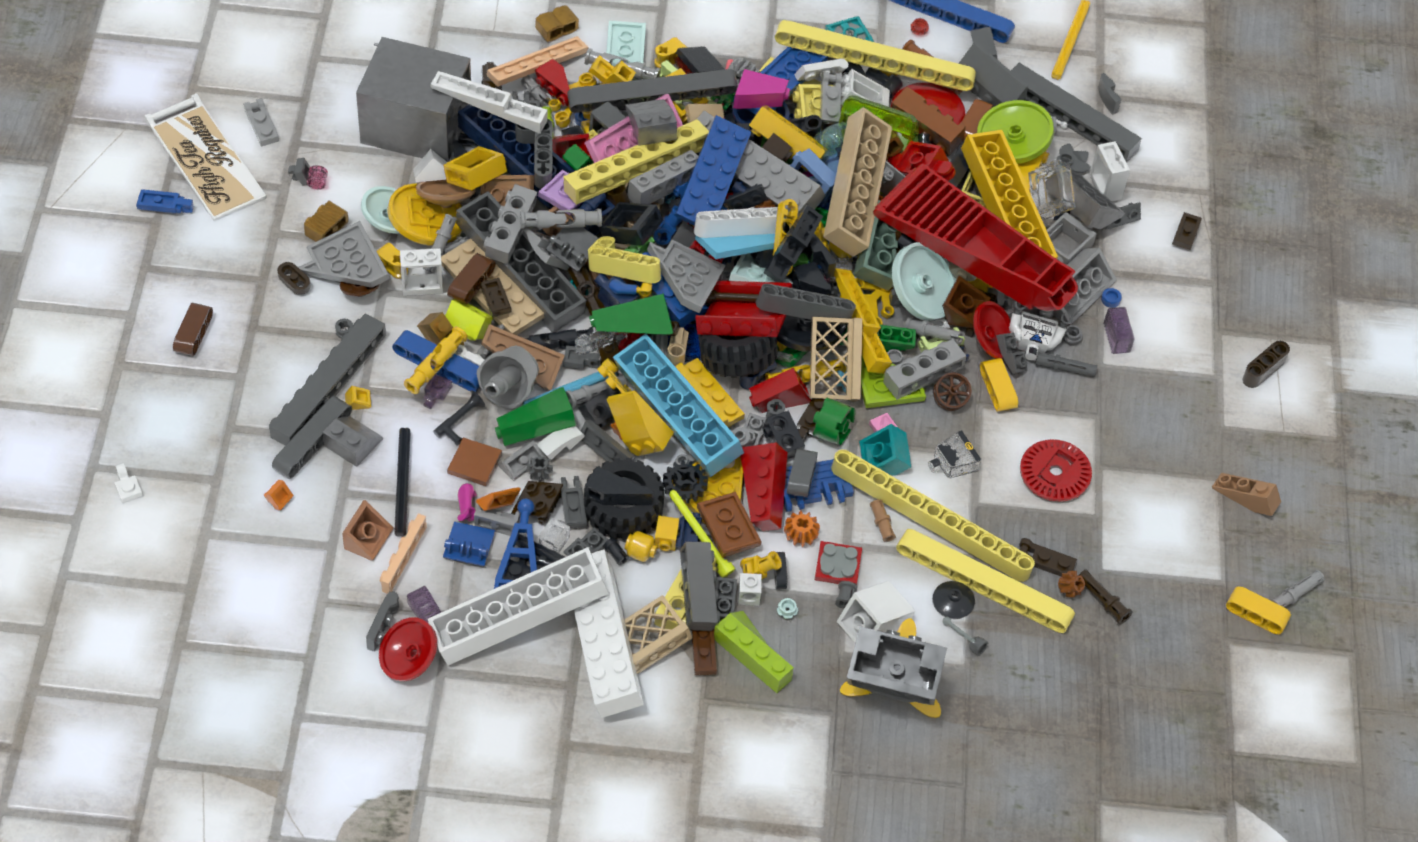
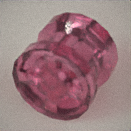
M319 165L311 166L308 171L307 185L316 190L325 188L328 176L327 169Z

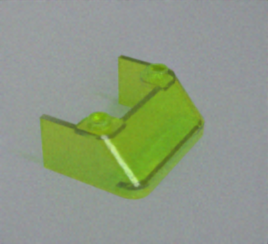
M851 95L843 103L833 146H837L845 135L848 117L863 107L892 126V130L900 132L905 139H908V143L910 141L917 142L919 134L918 122L912 114Z

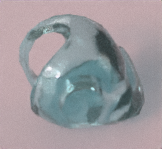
M847 123L832 124L817 133L814 139L829 152L838 153L835 148L842 146V129H846Z

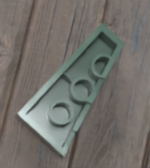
M876 216L874 218L869 248L858 254L853 275L880 288L890 290L894 286L892 266L896 257V249L898 248L895 235L897 229Z

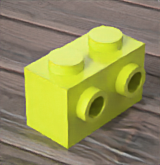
M457 300L451 301L445 314L451 325L463 329L468 336L467 338L472 341L483 339L488 325L493 320V317L469 303L465 305Z

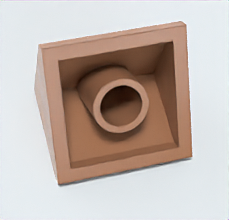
M363 500L342 533L344 549L368 560H374L394 527L366 500Z

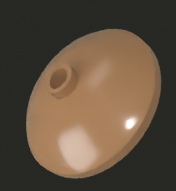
M447 180L420 182L416 186V192L421 198L444 208L459 204L475 193V189L468 190L447 183Z

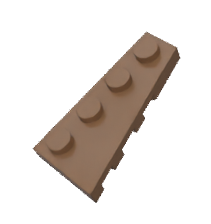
M490 324L481 343L482 346L492 353L503 351L515 345L526 349L535 358L539 367L534 383L547 392L552 389L565 356Z

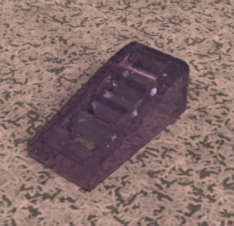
M422 586L407 595V603L417 618L428 622V618L442 613L426 586ZM428 604V606H426V607H424V608H422V609L420 610V607H422V606ZM432 611L434 612V613H432V614H430V615L424 617V615H426V614H428V613H430V612H432Z

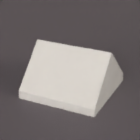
M430 149L413 169L415 181L446 180L443 165L448 162Z

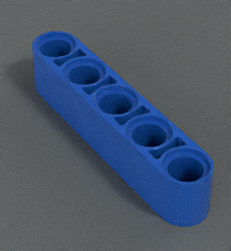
M404 330L392 345V349L399 356L419 365L433 352L437 344L411 331ZM456 354L446 360L436 373V375L468 391L473 390L476 392L480 387L477 378L479 366Z

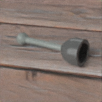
M949 617L943 618L944 625H949L970 641L969 647L973 653L979 656L985 651L988 642L984 638L979 636L972 638L953 624Z

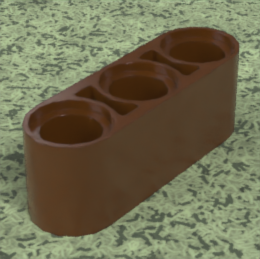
M476 253L450 284L447 296L467 305L480 290V282L487 281L491 276L496 262Z
M193 302L190 304L173 342L174 352L195 356L213 315L212 307Z

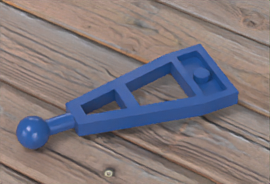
M525 498L518 503L517 508L521 514L520 523L514 524L495 578L494 589L513 581L504 579L511 557L529 558L531 572L537 570L532 524H528L529 515L534 511V503L530 499ZM519 533H527L528 548H515Z

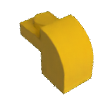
M600 55L594 60L588 70L601 81L600 85L631 81L636 73L623 61H620L614 67Z

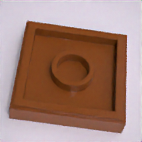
M463 437L447 469V474L487 486L502 455V450Z

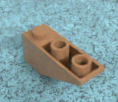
M1221 473L1212 485V489L1256 513L1272 516L1281 503L1277 485L1273 483Z

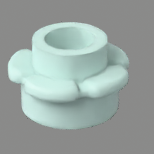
M785 598L779 602L777 613L780 616H783L785 619H791L793 615H797L798 607L794 600Z

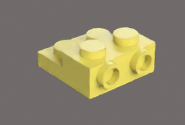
M799 84L796 90L793 91L792 100L797 104V108L794 111L795 119L810 115L820 117L821 84Z

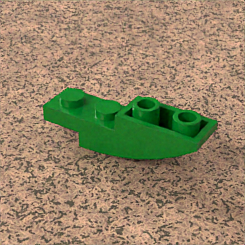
M880 325L881 328L877 334L886 352L892 349L904 351L915 348L916 329Z

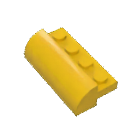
M698 358L685 365L680 362L675 366L727 427L744 419L745 413Z

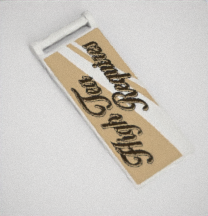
M197 93L191 95V98L152 115L150 113L144 115L147 125L155 133L213 221L266 198V194L207 111ZM192 105L196 106L190 110H187L162 122H159L157 124L155 123V121L160 120L164 117H167Z

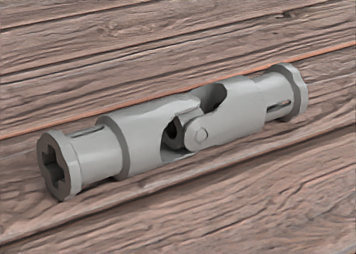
M591 48L588 49L585 55V65L593 64L599 55L611 65L614 59H620V61H623L636 72L633 77L634 79L659 78L661 74V68H651L640 62L628 63L629 61L626 58L605 52L601 54L594 52Z
M584 209L556 211L557 214L547 210H538L535 213L520 211L521 229L525 227L549 228L555 224L559 228L585 227V225L602 226L601 209H597V211H584ZM563 212L573 215L574 221L572 224L565 225L567 218ZM526 219H535V221H527Z

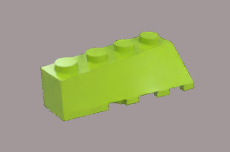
M744 611L729 613L715 626V641L774 692L778 693L792 680L794 667L769 647Z

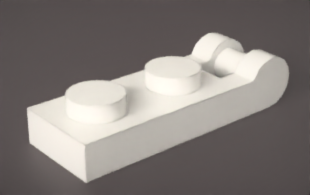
M836 59L806 64L794 75L797 81H810L817 77L821 78L823 71L829 72L832 75H835V73L842 74V71H845L848 67V62L845 59Z

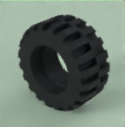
M698 334L702 364L708 371L715 375L719 374L721 377L730 376L731 378H737V376L747 377L750 374H758L759 371H764L768 366H771L778 355L776 337Z
M615 458L612 462H609V460L603 462L602 467L597 466L602 469H608L620 477H626L640 486L648 487L654 491L652 505L620 508L614 505H602L586 498L584 487L585 514L587 520L590 521V525L593 528H598L599 532L604 536L608 534L610 538L616 539L619 537L622 540H627L629 534H634L636 531L645 534L651 532V527L655 528L657 526L658 516H662L664 508V485L657 472L654 473V469L651 466H645L644 462L639 460L637 462L632 461V458H626V460Z

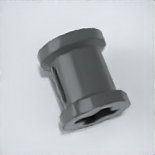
M779 399L769 401L766 418L784 412L785 404Z
M842 581L838 585L840 591L835 605L839 608L845 609L851 597L857 591V585L850 581Z

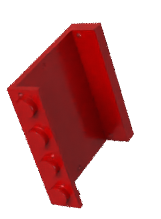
M718 281L714 290L723 293L759 294L763 284L792 288V283ZM717 300V302L710 304L705 315H696L695 318L697 333L701 335L777 337L787 315L761 310L756 306V302Z

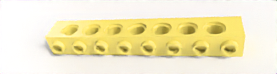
M698 119L677 128V140L641 146L636 145L563 176L564 192L576 205L626 184L629 180L690 150H693L695 153L700 152L709 131Z

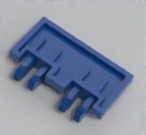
M832 459L816 462L808 497L787 494L792 466L786 467L784 491L786 512L792 511L791 498H796L797 506L801 510L805 508L804 504L821 502V493L824 495L826 504L831 505L833 502L831 492L836 491L839 502L843 503L846 497L853 496L852 484L832 472Z

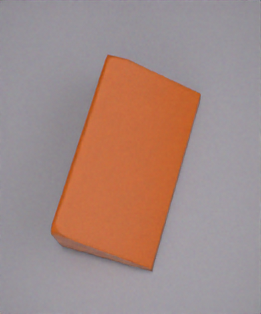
M516 487L493 492L477 499L476 503L484 511L509 506L514 503L521 488Z

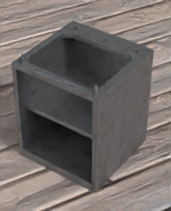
M381 37L379 43H374V46H377L356 91L360 143L418 158H423L432 149L446 162H449L454 152V141H458L459 133H462V130L458 127V111L469 104L432 89L430 84L438 71L471 81L470 58Z

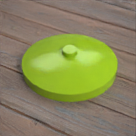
M1025 100L1007 101L996 105L984 114L977 128V133L1003 130L1017 164L1039 157L1048 149L1054 137V126L1050 114L1042 106Z

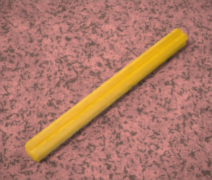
M1081 0L1053 68L1051 75L1053 79H1061L1088 12L1089 1Z

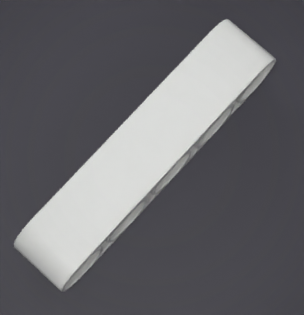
M778 207L698 212L694 234L701 238L775 234ZM786 223L782 226L783 231H785Z

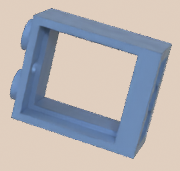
M812 150L799 151L792 158L794 161L790 166L798 171L801 165H803L823 184L821 188L826 196L817 206L822 208L832 196L836 174Z

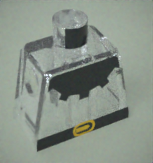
M961 430L936 446L934 459L928 461V466L933 473L942 469L947 478H954L978 472L982 459Z

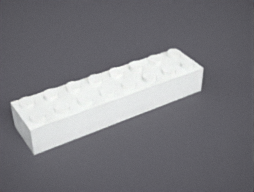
M587 547L428 618V622L436 633L437 646L447 665H451L609 593Z
M601 550L591 554L609 594L574 609L594 704L601 718L642 706L644 703L611 562L605 550Z

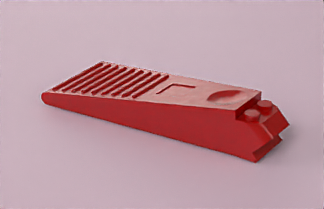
M923 163L915 167L873 210V214L878 219L913 240L920 242L923 246L1030 310L1033 307L1043 311L1060 310L1077 293L1078 285L1073 278L1074 269L1054 258Z

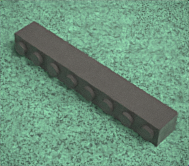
M1020 62L1011 70L1029 86L1025 101L1033 99L1050 116H1056L1057 120L1067 122V127L1097 146L1116 141L1126 163L1139 150L1142 138L1126 129L1121 124L1113 121L1105 114L1100 113Z
M366 313L355 321L353 328L343 335L337 347L332 348L326 360L320 362L315 373L309 375L304 386L295 392L293 399L283 406L281 413L271 420L269 429L272 439L286 446L332 396H336L385 338V323Z

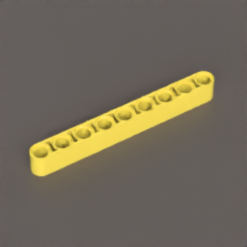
M907 529L896 546L897 551L901 555L953 581L961 582L971 590L1058 633H1065L1075 616L1074 610L1069 606L913 529Z

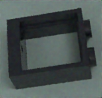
M618 202L604 219L599 229L602 236L613 237L615 243L644 246L663 222V218L657 205ZM627 221H636L632 228L623 227Z

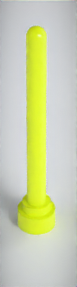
M670 491L669 496L701 542L711 543V550L714 551V557L718 565L717 572L720 577L725 578L736 570L734 565L722 558L677 491Z

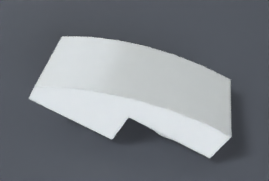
M576 426L551 433L537 445L552 460L565 447L571 450L585 436Z

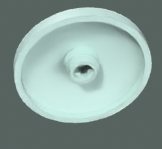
M920 242L912 243L902 248L897 253L892 266L893 285L900 302L912 315L921 320L934 321L944 317L945 313L942 305L956 280L949 270L948 260L923 246Z

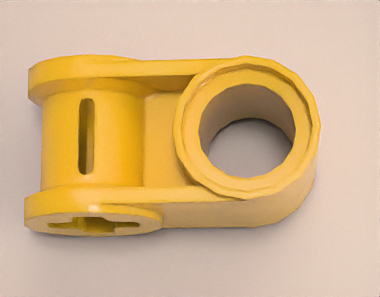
M673 37L669 41L658 45L655 48L657 56L654 60V65L657 68H661V63L666 60L672 65L682 61L676 55V51L678 48H686L687 46L677 37Z
M388 242L376 252L386 271L394 278L401 279L400 251Z

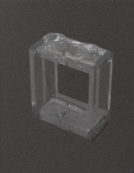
M1062 160L1051 161V164L1039 166L1036 170L1028 173L1031 196L1042 219L1046 220L1075 208L1070 164L1064 163ZM1057 175L1060 198L1047 202L1045 179Z

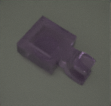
M435 374L424 388L425 395L423 400L426 401L423 406L431 409L437 398L444 400L452 387V381Z

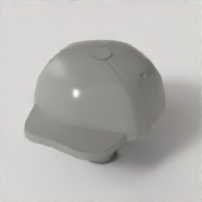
M515 345L503 351H497L485 359L477 369V378L486 398L498 406L514 409L531 393L539 367L535 358L526 349Z

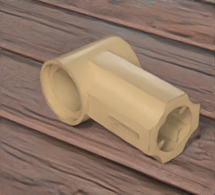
M679 327L676 336H670L667 349V358L674 366L680 362L683 365L685 364L689 332Z

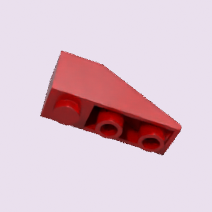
M552 58L535 69L536 82L541 85V88L546 89L552 97H556L563 106L566 105L570 108L567 95L570 89L564 67Z

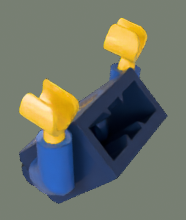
M602 273L594 280L601 287L598 298L605 307L635 301L639 297L637 293L642 297H648L652 290L651 283L643 282L640 288L636 287V285L626 284L620 277L613 276L609 279Z

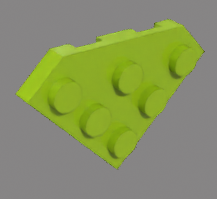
M861 354V393L865 408L925 401L924 388H920L896 400L883 383L885 373L868 372Z

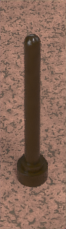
M713 289L705 304H712L717 302V300L756 302L759 294L723 293Z

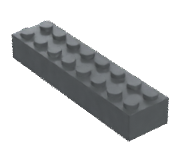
M489 191L456 211V224L484 253L486 251V248H483L484 241L487 236H491L492 224L494 221H498V212L501 207ZM524 230L508 264L491 259L544 312L542 321L552 332H556L585 313L586 299L557 267L546 264L536 254Z

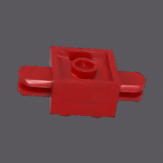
M910 141L902 154L898 153L887 160L888 163L905 176L921 163L928 166L947 181L951 180L956 174L955 168L949 162L943 148L939 145Z

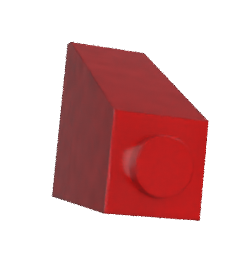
M794 368L749 388L752 395L749 397L750 402L761 413L768 412L767 404L773 399L781 400L785 404V408L811 402L807 386Z

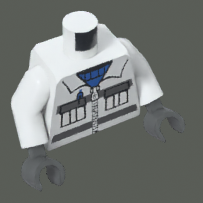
M1014 300L1012 307L1015 311L1011 316L1009 330L1015 334L1017 348L1026 351V359L1032 361L1037 359L1038 352L1045 354L1046 351H1051L1060 344L1067 330L1065 327L1072 322L1073 316L1070 317L1069 322H1065L1063 320L1065 313L1060 316L1061 324L1059 326L1057 321L1024 311L1021 312L1026 307L1021 305L1018 308L1017 301Z

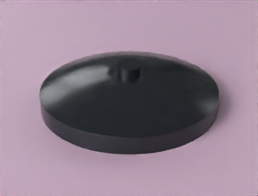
M787 315L776 337L777 341L794 350L811 352L812 320ZM817 322V331L823 336L830 328L824 322ZM837 325L835 329L843 337L847 326ZM832 330L824 337L831 346L839 340ZM822 340L816 344L817 351L828 348Z

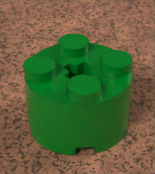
M827 397L824 400L821 411H817L814 415L813 423H816L813 436L836 445H842L852 430L849 429L850 422L854 423L855 408Z

